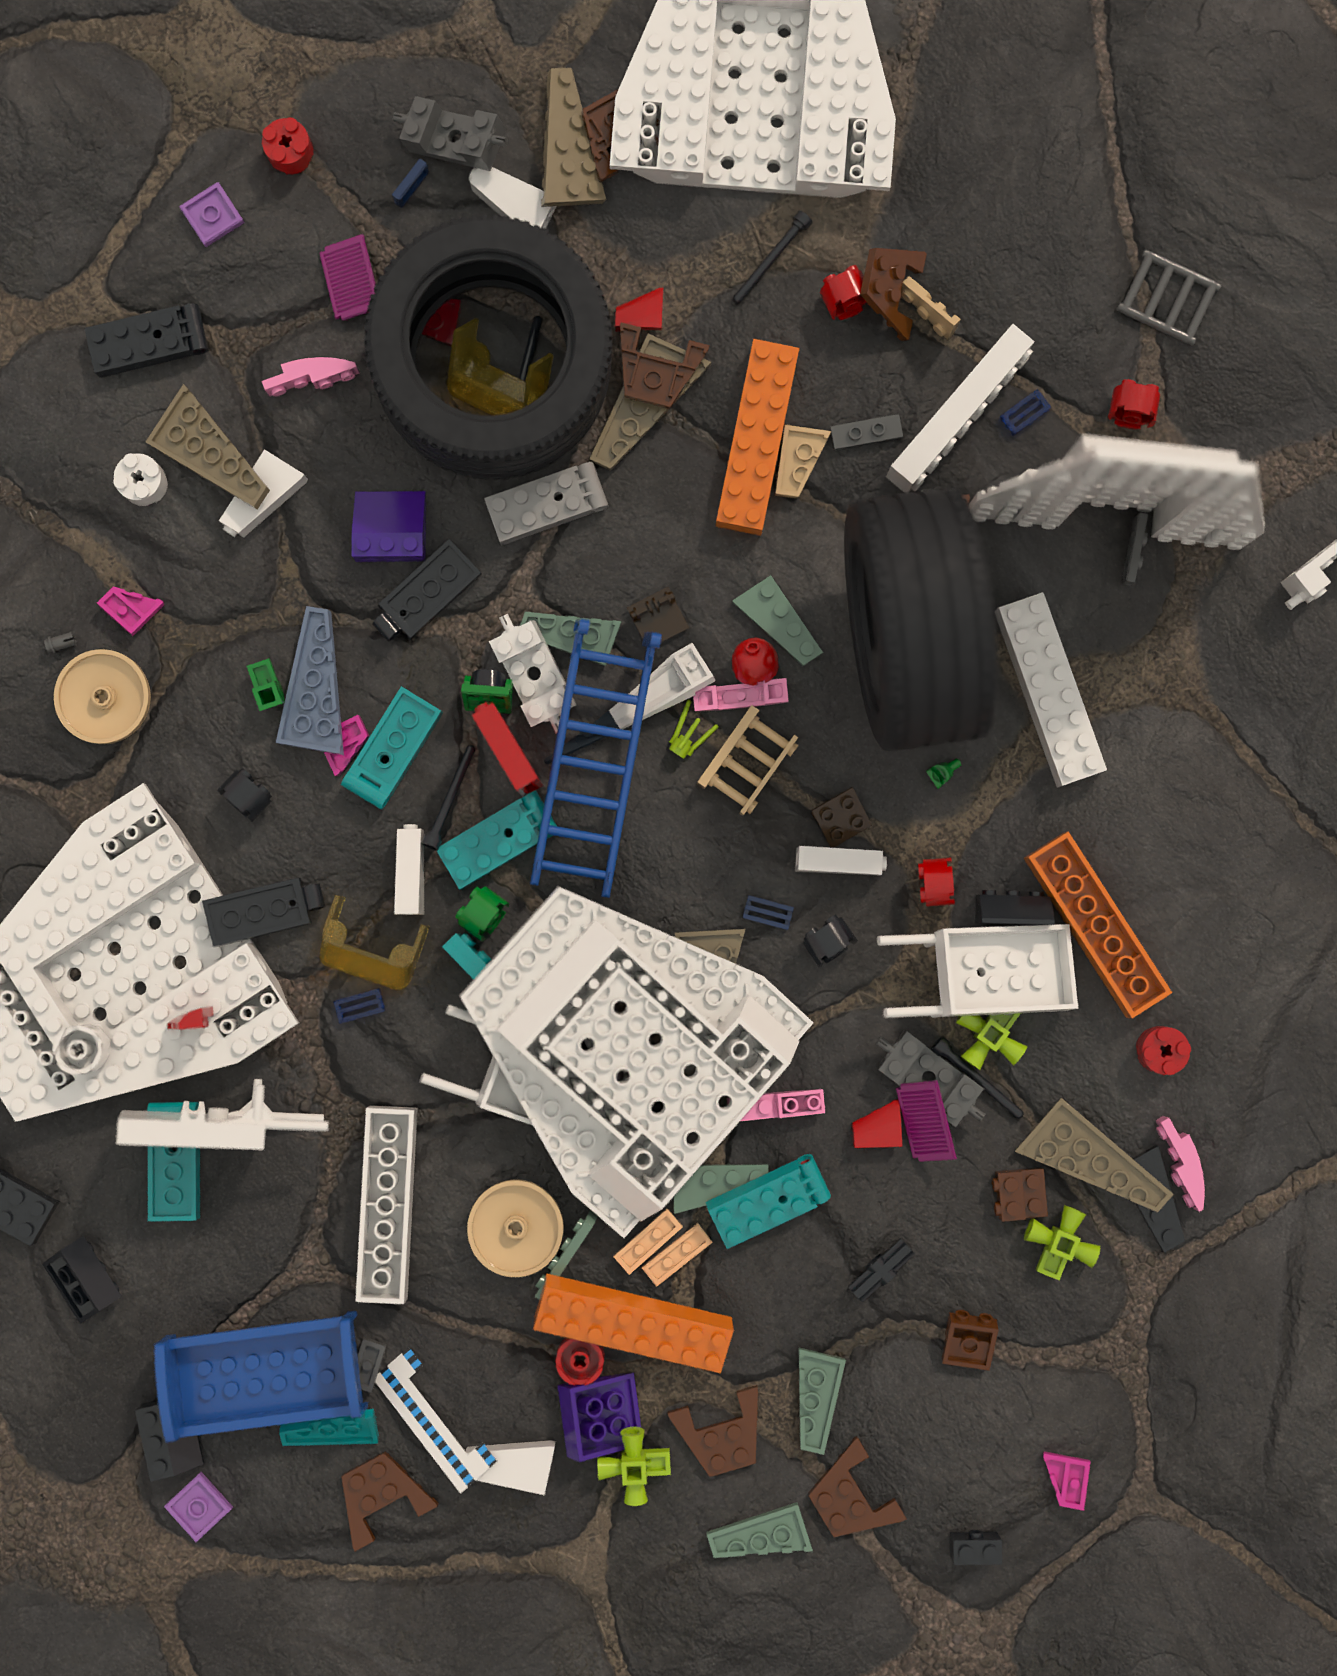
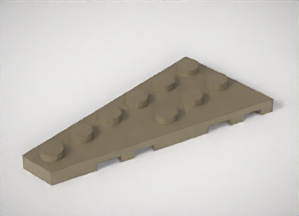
M551 68L547 73L546 98L548 99V109L545 115L547 130L544 136L543 165L545 172L542 179L544 193L541 199V207L602 204L606 200L602 182L600 183L597 177L596 165L593 161L590 142L582 117V106L572 68Z
M1062 1098L1057 1101L1015 1150L1019 1154L1156 1212H1159L1173 1196L1171 1191Z

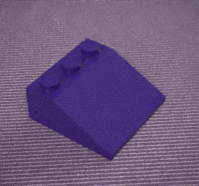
M355 492L352 523V558L356 562L425 561L426 492Z
M633 1372L601 1376L588 1385H572L569 1383L558 1385L568 1458L581 1462L625 1450L620 1433L621 1430L627 1427L641 1428Z

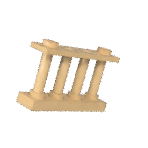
M753 705L748 709L697 782L704 789L707 785L710 787L715 786L742 805L743 808L739 813L742 816L746 812L751 814L758 804L755 798L786 754L791 757L798 747V744L795 743L798 738L796 735L788 741L759 721L760 718L757 716L759 710ZM748 727L756 729L784 749L777 760H774L746 740L743 734ZM734 747L738 749L741 747L771 768L763 780L732 759L733 756L730 753ZM721 766L724 768L727 766L757 787L749 799L718 778L719 775L716 772Z

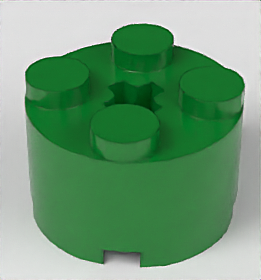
M477 886L469 896L471 900L466 907L462 906L455 918L459 920V926L482 942L486 939L483 935L486 932L492 934L506 914L503 908L504 906L509 908L510 903L485 886L480 889Z

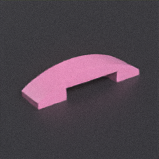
M786 678L773 679L766 683L764 680L763 682H757L758 685L754 686L747 684L706 686L695 692L696 695L693 696L695 712L750 708L751 705L759 707L789 702Z

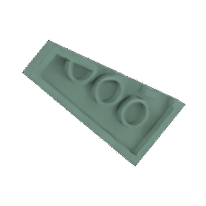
M525 612L520 626L535 620L547 646L571 654L575 633H573L575 620H590L588 634L583 636L581 649L610 654L621 621ZM592 661V662L598 663V664L603 665V666H606V664H607V663Z
M799 1348L800 1449L822 1455L825 1453L846 1362L845 1358Z

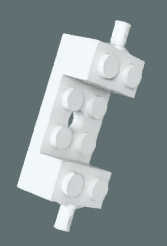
M1337 539L1280 582L1292 597L1285 602V605L1290 610L1301 602L1306 601L1308 604L1327 591L1325 587L1331 581L1322 570L1337 558Z
M508 614L499 618L505 631L499 637L489 641L499 663H503L510 679H512V683L523 703L521 708L530 726L533 727L541 722L550 721L556 734L566 682L536 621H529L521 626H513ZM533 666L538 667L541 672V676L537 680H532L528 675L529 669ZM573 697L571 702V708L576 706Z

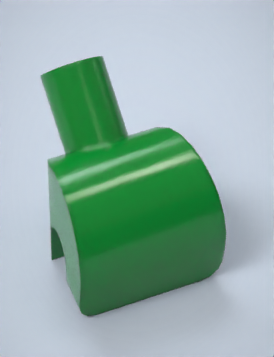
M955 758L948 764L941 762L927 769L926 772L939 789L953 777V771L961 766V762Z

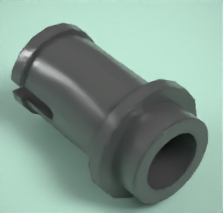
M70 631L55 637L48 636V639L44 640L47 652L56 654L58 650L77 646L76 639L65 641L75 637L73 632Z

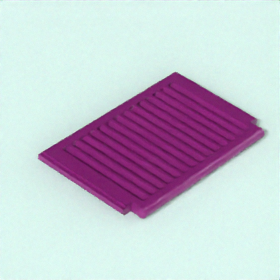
M361 234L326 246L324 248L325 251L319 253L335 319L342 318L344 321L368 313L367 308L371 294L374 295L375 293L374 287L376 283L365 238Z
M938 1081L902 1083L900 1087L896 1088L913 1158L918 1157L920 1162L956 1160Z

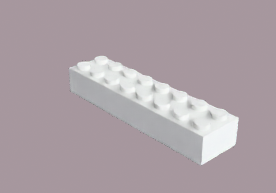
M1012 324L891 465L886 477L904 493H909L911 490L916 491L927 477L925 473L931 474L942 459L941 454L946 456L957 442L956 437L961 439L973 423L971 419L976 421L988 405L986 402L991 404L1003 386H1006L1014 377L1018 368L1021 369L1027 362L1029 356L1033 353L1030 348L1035 341Z
M1042 592L999 607L994 613L1057 788L1106 771V765L1044 593Z
M369 1106L366 1108L356 1302L404 1304L408 1299L418 1108Z

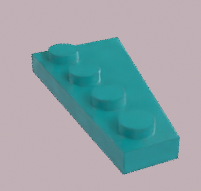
M374 1409L366 1410L363 1416L359 1418H351V1415L280 1424L279 1430L282 1446L378 1444L379 1440Z

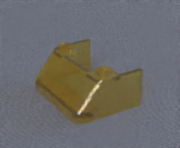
M474 318L454 330L447 380L448 390L454 397L495 416L512 413L530 405L548 389L553 354L549 353L530 365L525 382L489 365L490 352L488 348L476 341L479 319Z
M335 895L322 932L319 954L321 962L327 967L394 990L407 988L411 982L430 926L421 924L414 946L399 944L392 949L390 957L387 959L344 944L347 937V929L343 923L338 921L346 897Z

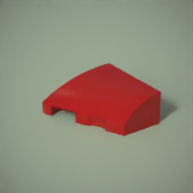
M663 288L653 290L616 307L615 332H620L621 322L641 327V330H662Z
M213 1006L195 1009L179 1015L167 1023V1029L179 1030L209 1027L208 1017L213 1016Z
M894 1099L891 1103L852 1122L854 1148L902 1147L901 1114L898 1099Z

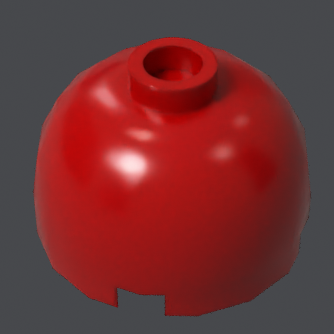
M757 637L742 641L732 654V669L735 677L742 683L752 686L758 685L757 682L764 680L765 683L769 682L779 669L778 655L773 645Z

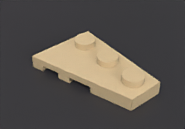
M910 276L904 280L901 290L902 297L908 303L912 302L918 308V314L933 324V329L939 336H944L948 340L955 333L961 319L956 315L951 318L946 312V306L941 302H932L929 292Z
M785 425L775 496L799 498L831 431Z

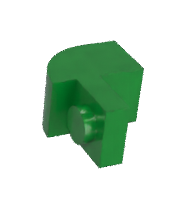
M270 658L246 666L254 686L252 691L259 711L285 703L282 686L277 679Z

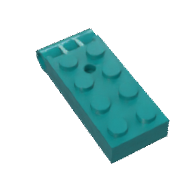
M401 686L353 765L343 778L341 786L382 810L394 794L443 712ZM384 756L389 757V762L386 764L382 763Z
M536 790L439 847L437 852L459 890L466 888L537 845L544 803ZM551 816L549 825L557 826ZM512 829L513 835L507 838L505 835L506 830Z
M456 933L442 947L475 979L492 959L484 951L478 952L473 947L476 943L468 934Z
M184 1102L149 1103L147 1111L181 1113ZM189 1102L190 1110L195 1111L198 1109V1102ZM148 1145V1221H196L200 1218V1147L177 1146V1151H173L172 1146Z
M806 1154L793 1162L707 1201L706 1205L726 1248L729 1249L817 1208L816 1204L825 1203L830 1199L831 1194L813 1155Z

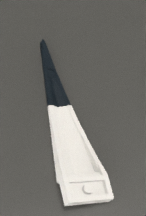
M693 643L673 653L651 673L642 720L695 696V692L715 682L714 676ZM639 685L629 694L638 696ZM618 702L593 724L617 729L631 726L636 705ZM581 732L564 745L562 755H569L607 736ZM553 753L545 758V764L552 763Z

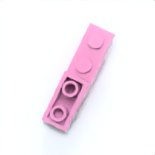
M329 357L305 358L281 364L283 374L263 380L262 384L269 396H280L285 394L286 390L293 387L297 389L305 387L310 381H312L316 389H327L333 386L334 382L340 380L349 381L355 378V375L359 374V370L355 362Z
M823 1089L764 1093L740 1121L825 1113ZM727 1098V1106H728V1104L730 1103V1098Z
M1162 1116L1155 1120L1158 1125L1156 1131L1162 1140L1166 1139L1170 1146L1167 1150L1173 1161H1178V1163L1170 1166L1173 1172L1171 1178L1177 1187L1181 1186L1185 1193L1182 1195V1198L1186 1205L1200 1212L1204 1207L1205 1193L1203 1171L1197 1150L1189 1134L1183 1132L1178 1135L1170 1118Z

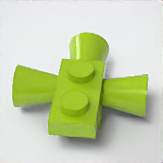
M1021 1013L988 1015L986 1020L980 1015L958 1016L955 1023L976 1032L973 1037L978 1040L961 1057L978 1070H981L989 1050L997 1052L999 1049L1010 1063L1015 1065L1025 1053L1027 1046L1007 1036L1010 1034L1009 1029Z
M1064 1205L1060 1228L1053 1226L1051 1230L1034 1218L1030 1220L1024 1234V1240L1045 1244L1036 1267L1037 1272L1060 1280L1067 1260L1072 1261L1075 1257L1090 1268L1095 1265L1099 1257L1100 1245L1080 1242L1081 1239L1074 1234L1087 1214Z
M627 1427L620 1432L625 1450H622V1458L598 1457V1480L622 1475V1485H626L624 1503L630 1506H640L648 1501L644 1484H647V1476L671 1475L670 1448L642 1449L644 1429L640 1427Z

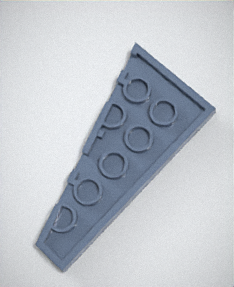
M306 606L276 743L344 756L332 614L328 609Z

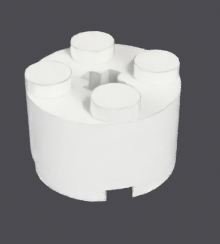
M127 454L117 464L114 471L113 482L115 487L126 499L135 505L148 506L161 500L166 493L168 482L165 472L159 464L147 455Z
M88 1024L72 1026L60 1032L53 1044V1055H55L58 1066L69 1074L78 1075L93 1072L102 1067L106 1062L110 1051V1040L96 1026ZM79 1045H83L84 1053L82 1054Z

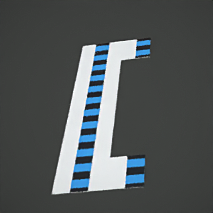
M408 1347L378 1373L376 1384L461 1494L492 1467L497 1460L483 1442L467 1455L409 1378L423 1365Z

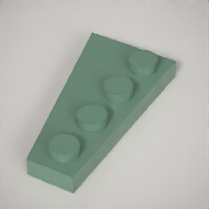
M771 575L732 601L737 608L742 610L749 619L761 627L769 637H772L802 666H805L823 653Z
M768 1164L701 1165L674 1195V1214L706 1206L707 1201L767 1174Z
M591 1209L585 1219L580 1218L573 1228L575 1234L572 1239L567 1237L560 1249L563 1252L560 1257L555 1255L548 1268L551 1270L549 1274L561 1275L593 1227L598 1215ZM544 1274L535 1286L538 1288L535 1295L537 1299H540L546 1277Z
M798 1502L706 1532L714 1558L745 1556V1554L765 1555L773 1552L813 1551Z

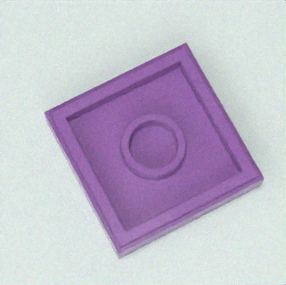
M219 182L179 206L205 247L245 223Z
M200 1472L164 1508L191 1538L197 1542L233 1506L208 1478Z

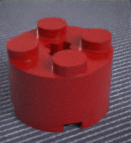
M289 117L275 120L264 128L262 132V146L271 165L276 170L292 175L300 173L308 167L314 151L308 133L302 124L296 119Z
M856 265L848 267L838 275L831 274L823 280L824 285L820 290V295L834 320L837 316L839 320H844L863 311L862 305L866 301L860 293L864 275Z
M1130 379L1122 380L1121 385L1113 389L1108 415L1109 420L1113 418L1115 419L1114 424L1128 429H1140L1141 425L1148 424L1147 428L1153 427L1156 423L1160 401L1159 387L1154 384H1136L1134 380Z
M951 857L923 859V863L918 864L919 880L924 879L925 886L920 887L921 903H926V907L955 905V899H950V896H954L952 866H947V864L952 863Z
M1156 1026L1146 1029L1136 1043L1139 1062L1144 1068L1154 1073L1173 1075L1185 1067L1190 1057L1191 1046L1187 1038L1180 1031L1171 1027ZM1161 1046L1165 1047V1054H1162V1051L1160 1050Z
M565 1337L560 1343L556 1355L558 1374L564 1381L572 1385H588L594 1382L603 1369L604 1348L601 1345ZM577 1355H578V1356L584 1355V1356H585V1359H584L585 1362H583L582 1360H580V1361L577 1362V1361H576V1356H577Z

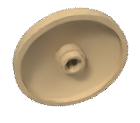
M105 649L91 650L72 659L61 671L54 689V706L61 723L74 736L94 744L116 743L131 736L144 722L151 701L149 683L142 669L129 657L116 651Z
M506 1180L488 1188L473 1205L467 1225L469 1244L477 1259L492 1272L507 1277H523L544 1268L556 1255L561 1245L564 1230L561 1210L552 1195L541 1186L526 1180Z

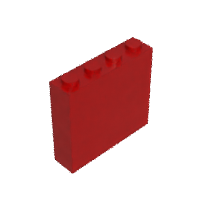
M486 702L475 708L476 713L472 717L516 791L524 797L543 786L542 782L493 703L488 705Z

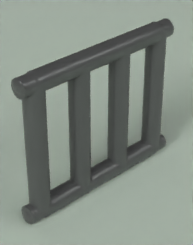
M1145 249L1142 253L1144 259L1123 303H1120L1116 310L1193 346L1196 340L1194 336L1215 291L1218 292L1221 289L1222 285ZM1154 263L1165 269L1143 313L1131 306L1151 264ZM1174 272L1184 277L1185 281L1164 323L1152 316ZM1195 282L1206 287V290L1187 331L1184 332L1173 326Z

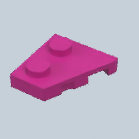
M113 586L97 602V605L130 635L134 636L164 606V602L160 599L154 600L144 597L139 593L126 592L124 589Z
M356 715L341 723L344 756L324 752L334 775L337 777L342 774L370 737L360 715Z
M1044 1452L1043 1457L1059 1505L1084 1511L1090 1460Z

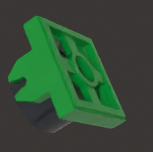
M491 669L474 671L472 679L471 676H465L461 689L464 709L466 711H475V708L486 703L484 701H488V705L493 703L500 713L510 714L512 712V679H507L506 675L502 672Z

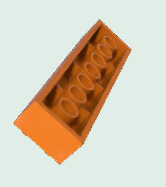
M753 339L716 527L759 536L762 534L799 353L798 347Z
M1069 832L1060 834L1024 857V860L1047 896L1051 897V902L1065 924L1070 925L1072 935L1126 1018H1134L1172 993Z
M546 1273L535 1313L534 1330L721 1373L733 1334V1322L730 1316Z

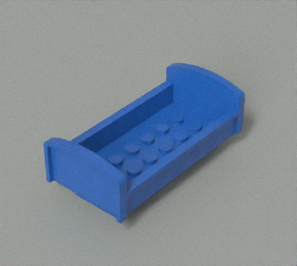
M349 1311L344 1316L177 1338L176 1334L163 1337L155 1344V1371L158 1403L165 1441L174 1442L180 1437L351 1415V1418L362 1417L368 1408V1402L363 1403L353 1323L357 1316V1311Z

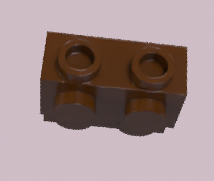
M1043 1168L995 1171V1178H992L993 1192H997L994 1212L995 1216H999L1002 1222L1048 1216Z
M957 1310L955 1313L949 1312L945 1330L946 1339L942 1354V1364L990 1371L998 1334L997 1319H993L987 1313L972 1316L965 1310Z

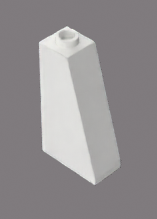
M493 167L491 171L473 168L470 173L469 181L472 191L501 217L509 216V219L513 220L514 217L519 218L521 221L530 222L532 226L536 224L540 228L546 229L557 206L541 207L544 191Z
M264 450L253 469L270 489L269 493L258 510L234 496L219 520L224 525L223 530L234 537L238 534L244 538L308 481L307 477Z
M416 824L403 825V829H397L394 914L398 915L424 914V846L421 845L424 830L418 829Z
M798 846L796 848L795 872L880 876L882 875V870L886 871L887 857L883 856V851Z
M556 1441L485 1445L497 1462L482 1474L477 1481L544 1495ZM477 1446L467 1447L465 1451L467 1455Z

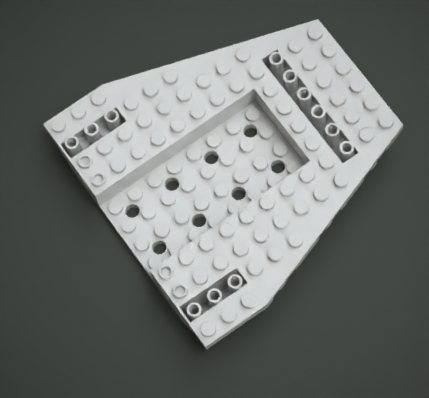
M657 0L615 97L610 169L633 171V173L659 184L842 198L864 192L866 189L890 191L896 118L865 0ZM735 25H741L745 31L741 34H736L732 31V28ZM780 29H787L791 34L783 38L778 34ZM731 70H738L741 76L738 79H732L728 73ZM782 73L787 77V80L779 83L775 80L774 76ZM732 114L738 120L734 124H728L725 121V117ZM774 118H779L784 124L780 128H775L771 125V121ZM657 119L660 120V121L658 122V123H659V126H656ZM655 134L659 139V145L655 141ZM731 160L734 166L731 169H724L721 166L722 161ZM771 163H776L779 165L780 170L776 173H771L768 171L767 166Z
M1082 435L1061 461L1038 468V470L1028 469L1020 476L1000 483L997 488L993 486L987 488V493L981 490L977 492L969 504L975 521L984 522L986 519H992L998 524H1009L1010 521L1018 522V525L1023 527H1031L1033 524L1042 525L1044 529H1056V527H1059L1082 502H1089L1094 507H1104L1107 504L1114 505L1115 509L1121 510L1128 509V507L1137 508V511L1151 512L1154 510L1151 537L1158 538V541L1172 542V539L1181 540V543L1185 545H1194L1195 542L1204 543L1206 547L1227 545V548L1231 550H1241L1242 547H1245L1264 534L1265 528L1259 478L1257 477V464L1240 463L1237 452Z
M144 783L85 820L0 924V1098L15 1122L239 1063L299 1024L287 1004L279 981L252 939L213 948L202 901L223 896V894L179 826L163 807L158 804ZM193 890L199 891L201 895L200 901L196 904L189 900V895ZM153 916H157L161 920V925L156 930L152 929L149 924ZM113 942H118L121 946V951L118 955H113L110 952V945ZM179 955L184 956L186 959V966L182 969L175 966V959ZM73 968H78L81 971V977L78 981H73L70 977V972ZM139 981L146 984V992L142 995L137 994L135 991V985ZM213 1006V1016L208 1017L209 1027L179 1030L167 1029V1023L179 1015L195 1009ZM99 1007L106 1010V1018L102 1021L98 1020L95 1016V1012ZM88 1024L98 1027L110 1040L109 1056L104 1065L96 1071L74 1075L63 1071L58 1066L55 1055H53V1044L58 1034L76 1025ZM79 1045L82 1054L84 1053L83 1045Z
M557 887L460 994V998L571 1193L623 1238L627 1236L639 1221H643L662 1210L789 1066L799 1044V1039L814 1023L764 976L561 887ZM618 1001H624L626 1004L625 1011L620 1014L615 1013L613 1010L614 1004ZM653 1033H659L661 1036V1041L657 1045H650L649 1037ZM585 1038L593 1040V1046L589 1050L581 1049V1041ZM689 1064H693L696 1068L695 1073L689 1077L685 1076L684 1068ZM622 1069L627 1070V1080L623 1082L617 1081V1072ZM727 1095L730 1098V1103L724 1108L719 1107L718 1101L720 1097ZM655 1101L663 1102V1109L659 1113H653L651 1110V1106ZM690 1132L698 1134V1139L693 1144L686 1142V1137Z

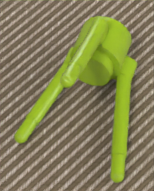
M690 699L687 700L674 735L669 741L671 743L669 749L683 759L687 754L691 756L694 750L718 729V725L715 724L690 746L692 741L689 738L700 722V719L697 718L685 736H679L691 705Z

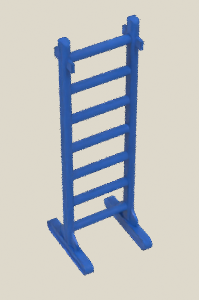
M576 619L573 630L575 637L530 885H539L542 869L604 880L601 897L610 898L655 648L660 646L662 634L655 632L644 633L642 646L646 647L644 660L581 649L583 636L588 634L590 620ZM579 658L642 670L638 696L576 685L575 680ZM573 694L636 705L631 731L568 720ZM566 730L629 740L625 766L562 755ZM560 764L623 775L619 800L615 801L556 790ZM554 799L617 810L612 836L549 825ZM547 835L610 845L606 871L543 860Z

